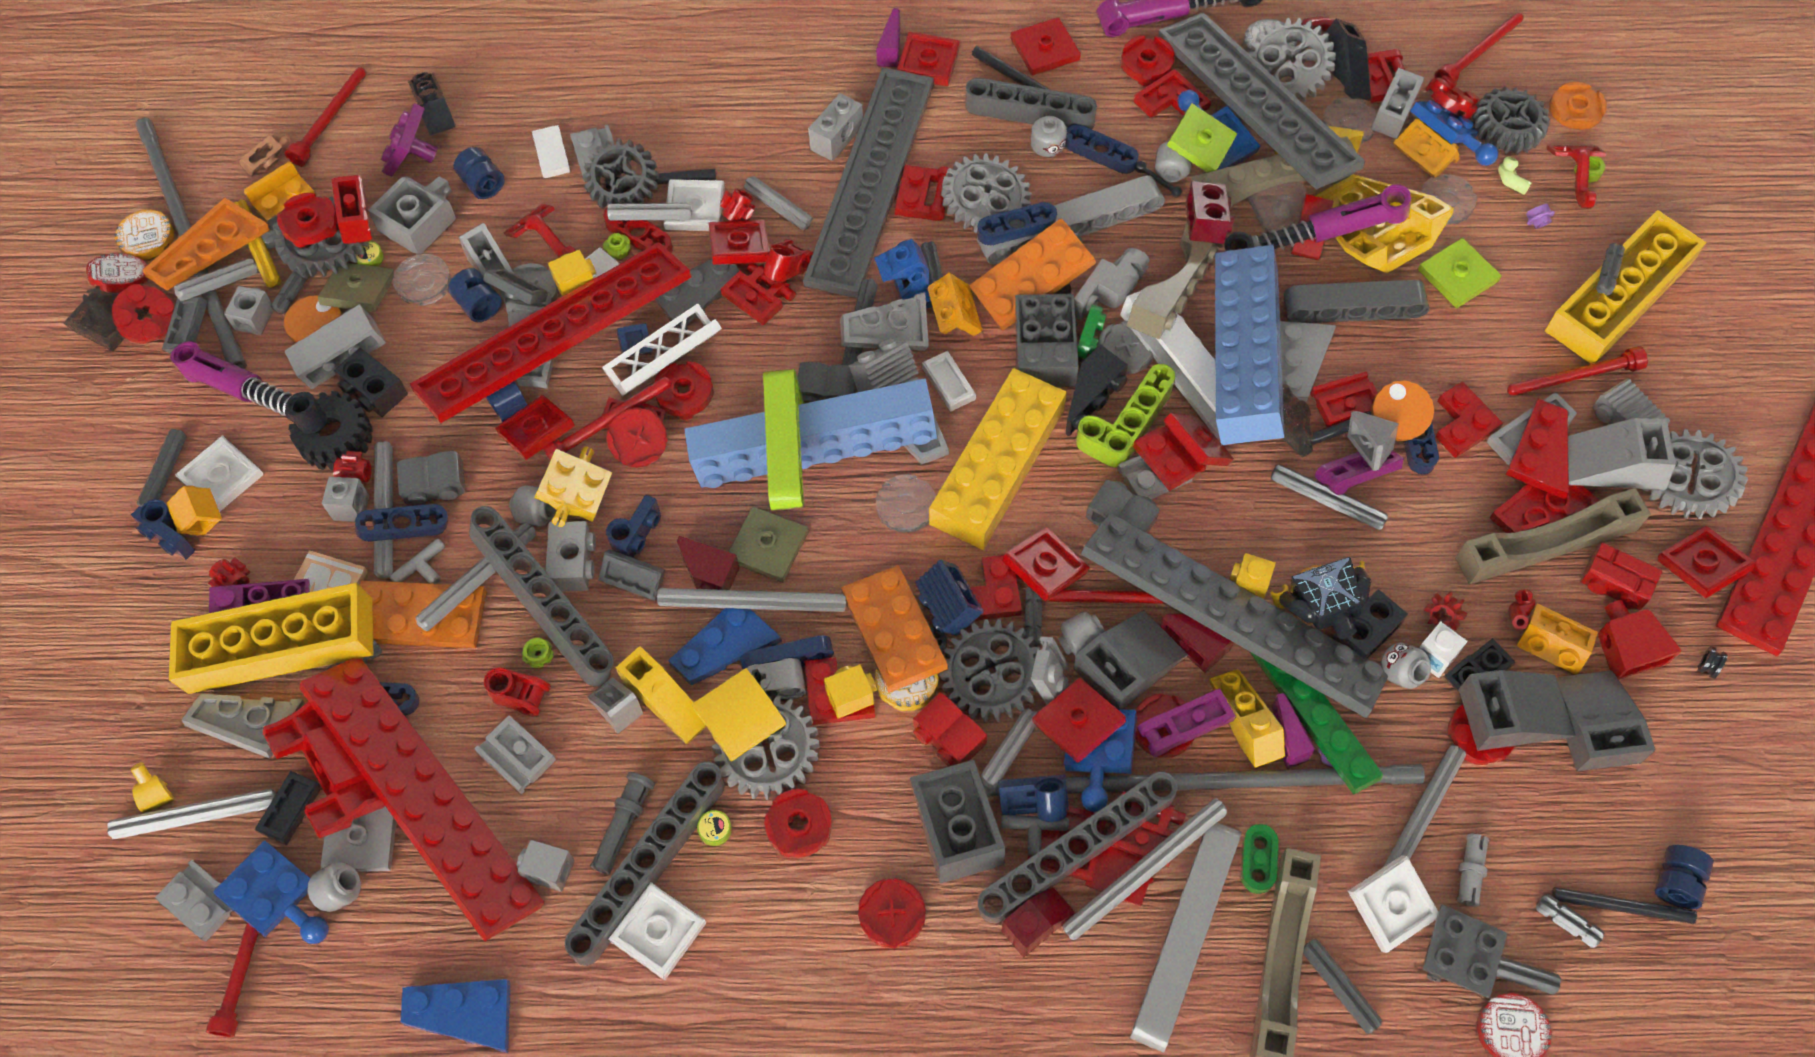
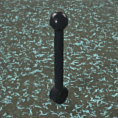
M1139 161L1137 163L1136 171L1138 173L1152 176L1155 181L1170 190L1173 197H1179L1182 194L1180 187L1172 186L1146 168L1145 162Z

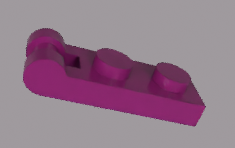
M1392 450L1380 469L1373 471L1361 454L1357 452L1321 465L1315 473V478L1322 484H1328L1330 491L1335 495H1342L1349 487L1402 469L1404 458Z
M1219 688L1141 723L1137 728L1141 736L1147 738L1150 744L1148 749L1152 756L1158 757L1169 749L1233 722L1236 716ZM1165 727L1169 735L1161 738L1158 730Z

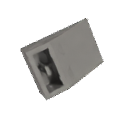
M1632 418L1568 436L1569 485L1667 489L1676 465L1667 419Z

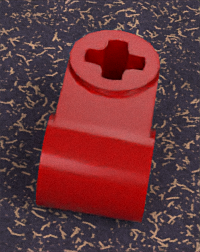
M785 239L778 244H773L770 247L763 274L773 281L785 282L798 274L806 272L813 252L797 247L791 239Z
M501 667L488 671L483 681L484 687L493 703L531 717H538L540 713L538 707L544 693L549 692L551 685L541 678L524 675ZM499 683H508L505 689L501 691L494 690Z

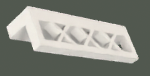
M696 304L604 365L602 369L623 397L659 373L667 365L675 362L708 340L722 328L716 319L710 321L700 305ZM696 313L704 327L696 332L685 330L686 319ZM682 322L681 329L674 328V326ZM667 331L680 334L678 344L672 348L661 345L663 334ZM684 335H689V337L683 340ZM658 338L657 344L650 343ZM643 347L656 349L655 360L649 364L638 362L639 350ZM660 350L667 351L660 356ZM634 354V360L627 359ZM619 363L633 365L631 376L622 382L612 370ZM637 366L643 367V368H641L640 370H638V371L636 372V367H637Z

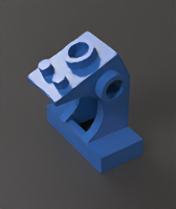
M912 238L900 242L896 247L874 258L882 281L893 280L900 299L905 300L915 297L917 294L925 293L926 309L933 307L927 289L929 286V268L920 246ZM904 279H908L910 282L906 288H904L902 283Z

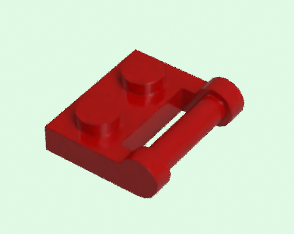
M1399 49L1367 54L1371 89L1370 103L1381 102L1386 96L1393 80L1388 65L1392 66L1395 74L1398 68L1405 70L1402 63L1403 56Z
M905 165L896 201L895 215L934 221L943 220L946 209L942 205L944 197L941 196L942 183L949 167L934 169ZM930 182H936L937 188L934 202L930 206H925Z

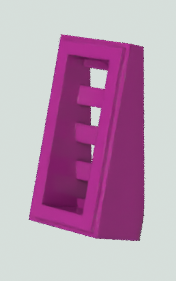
M893 8L877 45L876 55L879 67H897L899 64L901 29L899 8Z
M1284 693L1278 694L1272 705L1274 717L1284 730L1285 757H1283L1286 769H1290L1307 762L1315 748Z

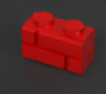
M352 175L331 179L337 223L342 242L351 244L372 240L366 195L361 176Z
M1601 542L1593 552L1580 582L1587 585L1588 589L1595 594H1606L1614 599L1623 600L1628 609H1638L1641 611L1650 601L1663 570Z

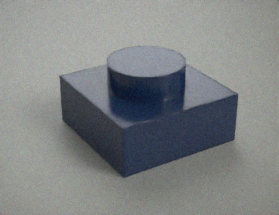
M646 323L621 327L616 330L621 354L649 336ZM643 347L639 350V355L651 353L652 348Z

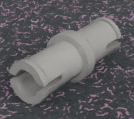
M1467 834L1464 861L1459 864V872L1462 874L1457 902L1463 904L1466 901L1465 905L1477 907L1480 906L1482 881L1488 872V869L1485 867L1489 838L1484 836L1480 840L1481 835Z

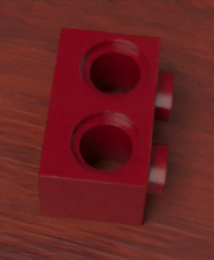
M1192 181L1185 202L1189 240L1224 244L1227 232H1232L1234 217L1229 213L1231 197L1227 196L1226 185Z

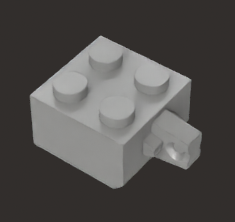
M402 176L368 209L378 232L418 256L456 219L450 202L446 200L452 192L449 182L440 176L425 187L408 176Z

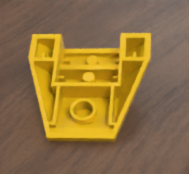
M1353 174L1316 196L1334 200L1333 208L1381 194L1392 184ZM1408 189L1411 194V208L1409 217L1405 221L1398 224L1385 222L1335 238L1344 251L1368 266L1389 273L1433 246L1453 214L1454 207L1432 195ZM1393 202L1390 205L1399 206L1401 203Z

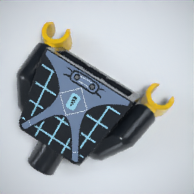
M1349 556L1291 576L1292 593L1289 591L1288 585L1284 584L1282 585L1283 592L1274 593L1271 591L1270 594L1277 608L1288 609L1305 622L1313 623L1319 630L1334 626L1338 637L1344 639L1357 632L1352 619L1361 615L1362 606L1368 601L1371 579L1365 571L1364 561H1359V566L1353 567Z

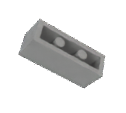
M359 304L332 322L322 326L303 340L296 342L284 352L296 376L313 389L336 375L334 370L360 347L369 354L384 345L386 341L374 318Z

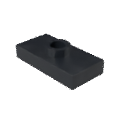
M290 771L254 830L287 846L306 815V805L313 803L322 786L318 782Z

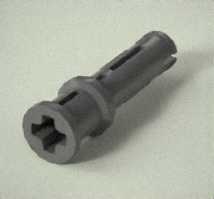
M628 772L626 776L628 782L621 797H617L614 802L616 811L613 819L607 828L596 856L590 864L591 868L603 874H611L615 860L620 853L635 817L642 815L644 811L642 805L649 790L655 787L654 781L638 773Z

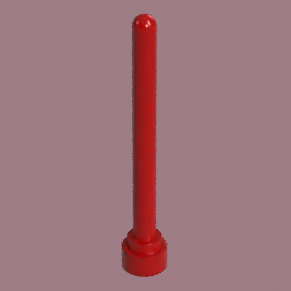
M1514 14L1454 64H1444L1435 72L1434 78L1441 79L1443 75H1447L1457 82L1463 69L1523 21V14Z
M358 67L303 139L290 144L285 151V156L291 163L300 167L306 164L310 158V147L365 77L366 71L364 68Z
M1637 346L1626 349L1625 353H1622L1617 358L1511 384L1508 386L1507 392L1509 395L1515 396L1622 368L1634 372L1647 367L1648 357L1644 348Z
M663 377L564 440L552 441L543 448L550 461L555 449L569 454L567 451L609 426L619 413L626 409L638 408L670 388L672 385L671 379Z
M1062 590L1048 600L1049 602L1166 604L1145 591Z
M248 923L244 930L221 1008L216 1010L215 1015L209 1019L206 1033L226 1038L235 1037L239 1022L236 1021L237 1014L234 1012L259 933Z

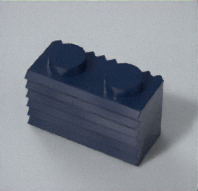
M941 559L936 564H933V567L929 568L928 572L924 573V576L916 580L915 584L920 591L918 595L920 602L930 609L934 616L931 621L935 628L941 633L957 636L961 633V629L968 627L984 610L972 593L973 591L961 574L962 572L959 570V567Z

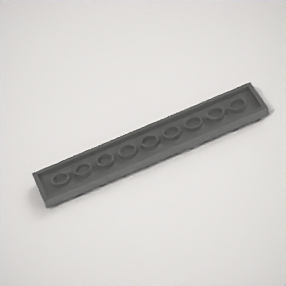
M1200 13L1159 30L1158 37L1166 40L1173 47L1174 54L1315 189L1363 169L1365 160L1206 14Z
M882 67L804 276V287L853 298L858 297L934 86V78Z
M1111 513L1095 531L1081 552V555L1365 718L1372 711L1388 678V675L1378 663L1367 658L1363 659L1348 646L1337 642L1323 634L1320 630L1314 629L1293 615L1284 612L1263 598L1245 590L1235 582L1215 573L1205 565L1192 560L1180 551L1171 548L1155 539L1152 535L1141 531Z

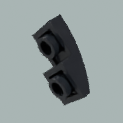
M1492 638L1474 654L1467 656L1444 677L1459 692V688L1470 674L1508 670L1515 664V661Z

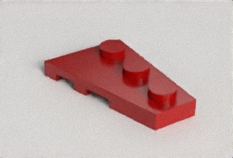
M1538 398L1505 475L1565 499L1569 494L1568 410Z
M1527 484L1497 508L1489 518L1505 533H1515L1561 520L1600 500L1584 486L1569 485V494L1563 499Z

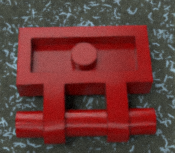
M750 263L746 269L750 275L747 276L739 271L720 288L721 295L764 326L783 308L782 301L779 298L784 297L786 300L792 301L796 296V292L789 288L790 285L786 281L777 282L767 278L763 274L765 266ZM759 284H766L770 288L766 290Z
M1129 802L1125 805L1131 808L1129 812L1131 816H1139L1140 811L1143 812L1141 806L1136 802ZM1170 804L1155 815V817L1160 818L1158 825L1146 821L1111 847L1143 858L1174 832L1167 829L1169 822L1180 826L1183 825L1186 813L1175 810V806ZM1112 823L1109 827L1107 835H1111L1115 832V827Z

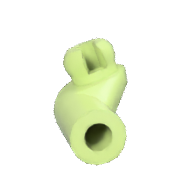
M1505 157L1503 163H1500L1498 168L1502 183L1525 195L1532 182L1517 175L1515 168L1518 166V161L1515 158Z

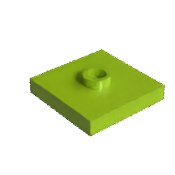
M1191 104L1166 146L1208 173L1219 168L1238 133L1194 104Z
M1464 238L1459 239L1424 261L1418 268V271L1456 309L1498 283L1502 277Z

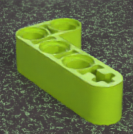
M1165 364L1154 365L1148 371L1114 424L1096 416L1082 418L1078 425L1076 437L1078 449L1114 468L1118 467L1120 463L1129 460L1135 451L1133 448L1134 441L1147 433L1170 398L1175 380L1174 370ZM1141 403H1147V404H1149V405H1151V406H1145V405H1142ZM1126 425H1133L1136 428H1130ZM1086 433H1092L1096 436H1088ZM1112 447H1119L1122 450H1114Z

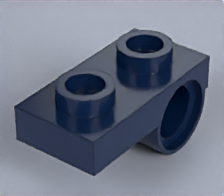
M514 381L486 397L502 422L527 406L521 391Z
M645 495L630 520L617 518L608 524L606 535L613 551L632 558L636 554L641 553L648 533L651 529L657 527L661 518L660 509L655 498ZM621 535H628L624 540H616Z
M149 500L131 514L139 523L136 529L149 540H152L154 537L160 540L158 545L171 556L178 553L187 560L195 552L185 538L176 532L177 529L169 509L162 500Z
M1065 774L998 781L1002 815L1037 813L1038 818L1046 822L1060 821L1067 816L1069 806Z

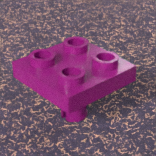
M414 103L409 112L404 110L398 123L394 124L389 135V139H391L390 146H386L381 160L385 162L382 173L392 177L408 152L427 160L429 163L433 161L438 147L415 137L424 107Z

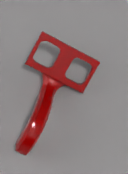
M1547 145V150L1554 156H1571L1576 161V200L1581 208H1593L1597 196L1596 192L1590 191L1588 187L1589 157H1605L1606 152L1598 146Z
M541 204L503 232L505 236L517 238L528 229L535 230L559 258L565 254L577 251L570 245L566 247L544 222L543 218L555 210L551 205Z

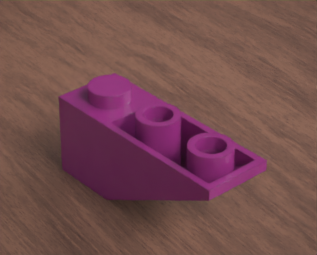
M297 579L209 587V613L309 593L310 580Z

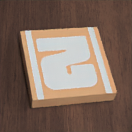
M309 550L294 580L309 579L310 592L356 582L360 585L361 580L364 581L368 571L363 566Z

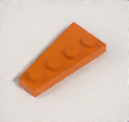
M224 198L143 269V272L148 279L169 290L267 233L270 229L266 222Z

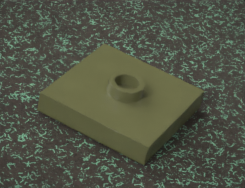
M347 263L349 269L346 270L342 266L337 267L338 274L332 273L318 296L320 305L352 309L360 304L366 311L375 312L396 277L395 272L392 268Z
M752 506L729 552L737 555L740 567L783 583L809 533V529L807 526Z

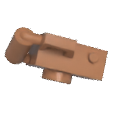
M274 133L272 136L269 135L240 159L239 164L250 176H253L262 167L268 170L278 162L279 158L277 155L280 154L283 146L290 144L291 140L288 136L280 133Z

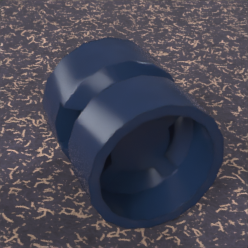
M470 147L463 150L454 161V171L478 199L491 198L502 189L505 182L504 174L492 163L490 157L480 147Z
M468 268L460 271L451 279L448 285V292L472 321L484 322L492 318L499 311L502 299L492 286L483 281L484 276L477 269Z
M1678 844L1670 845L1666 849L1662 868L1665 871L1659 874L1655 894L1664 902L1684 909L1701 908L1707 886L1704 883L1710 879L1714 860L1710 855L1697 848Z

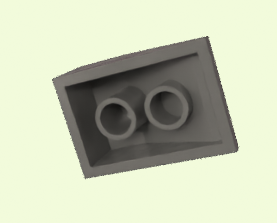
M974 760L910 777L927 844L940 884L1005 865V846Z

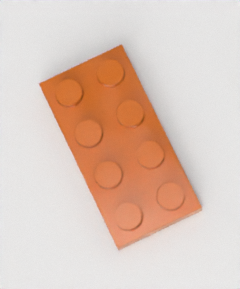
M1060 218L971 283L969 287L996 324L1004 331L1016 322L1015 295L1055 294L1096 264V261L1066 222Z
M899 565L841 587L842 594L846 596L849 610L888 693L948 670L947 662Z
M361 580L360 586L372 597L373 639L378 644L476 649L487 594L484 586H479L429 631H424L417 625L416 616L451 585Z

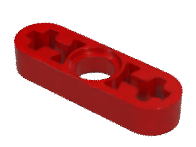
M607 208L605 209L603 218L606 228L610 232L627 236L631 241L630 244L640 251L659 242L661 244L664 243V247L672 253L673 246L668 233L647 220L611 221L608 219ZM635 228L645 229L644 234L640 236H633L630 233Z

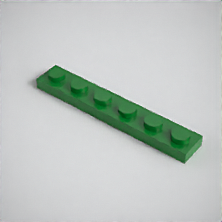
M1250 652L1278 692L1286 695L1299 721L1353 795L1382 780L1384 774L1323 693Z

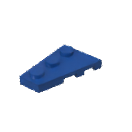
M725 608L673 655L668 662L692 686L725 670L728 665L740 660L743 654L765 648L769 645L775 646L781 643L782 639L751 609Z
M508 979L403 987L401 1023L403 1025L508 1053L510 981Z

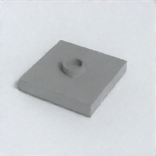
M384 807L353 819L351 827L325 836L320 869L331 863L343 862L352 866L356 872L391 871L396 820L388 809Z

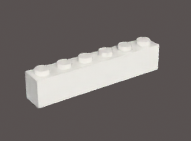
M1141 291L1127 296L1120 313L1124 321L1129 320L1132 305ZM1177 312V318L1171 331L1165 330L1160 340L1132 329L1146 349L1152 351L1153 358L1158 364L1168 365L1174 370L1175 386L1221 443L1216 423V359L1211 356L1201 340L1195 336Z

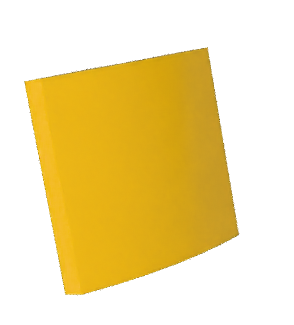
M747 668L691 704L695 713L712 733L714 740L731 762L786 725L785 720Z

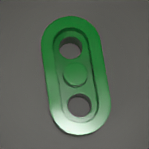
M1091 305L1077 348L1079 358L1086 359L1088 354H1091L1097 347L1099 339L1094 338L1096 330L1102 331L1107 314L1102 313L1103 307Z
M1264 824L1251 826L1245 833L1242 842L1241 881L1247 890L1256 894L1268 892L1277 880L1279 840L1276 832ZM1261 840L1265 848L1258 849L1254 845V841ZM1252 873H1260L1263 876V881H1255Z

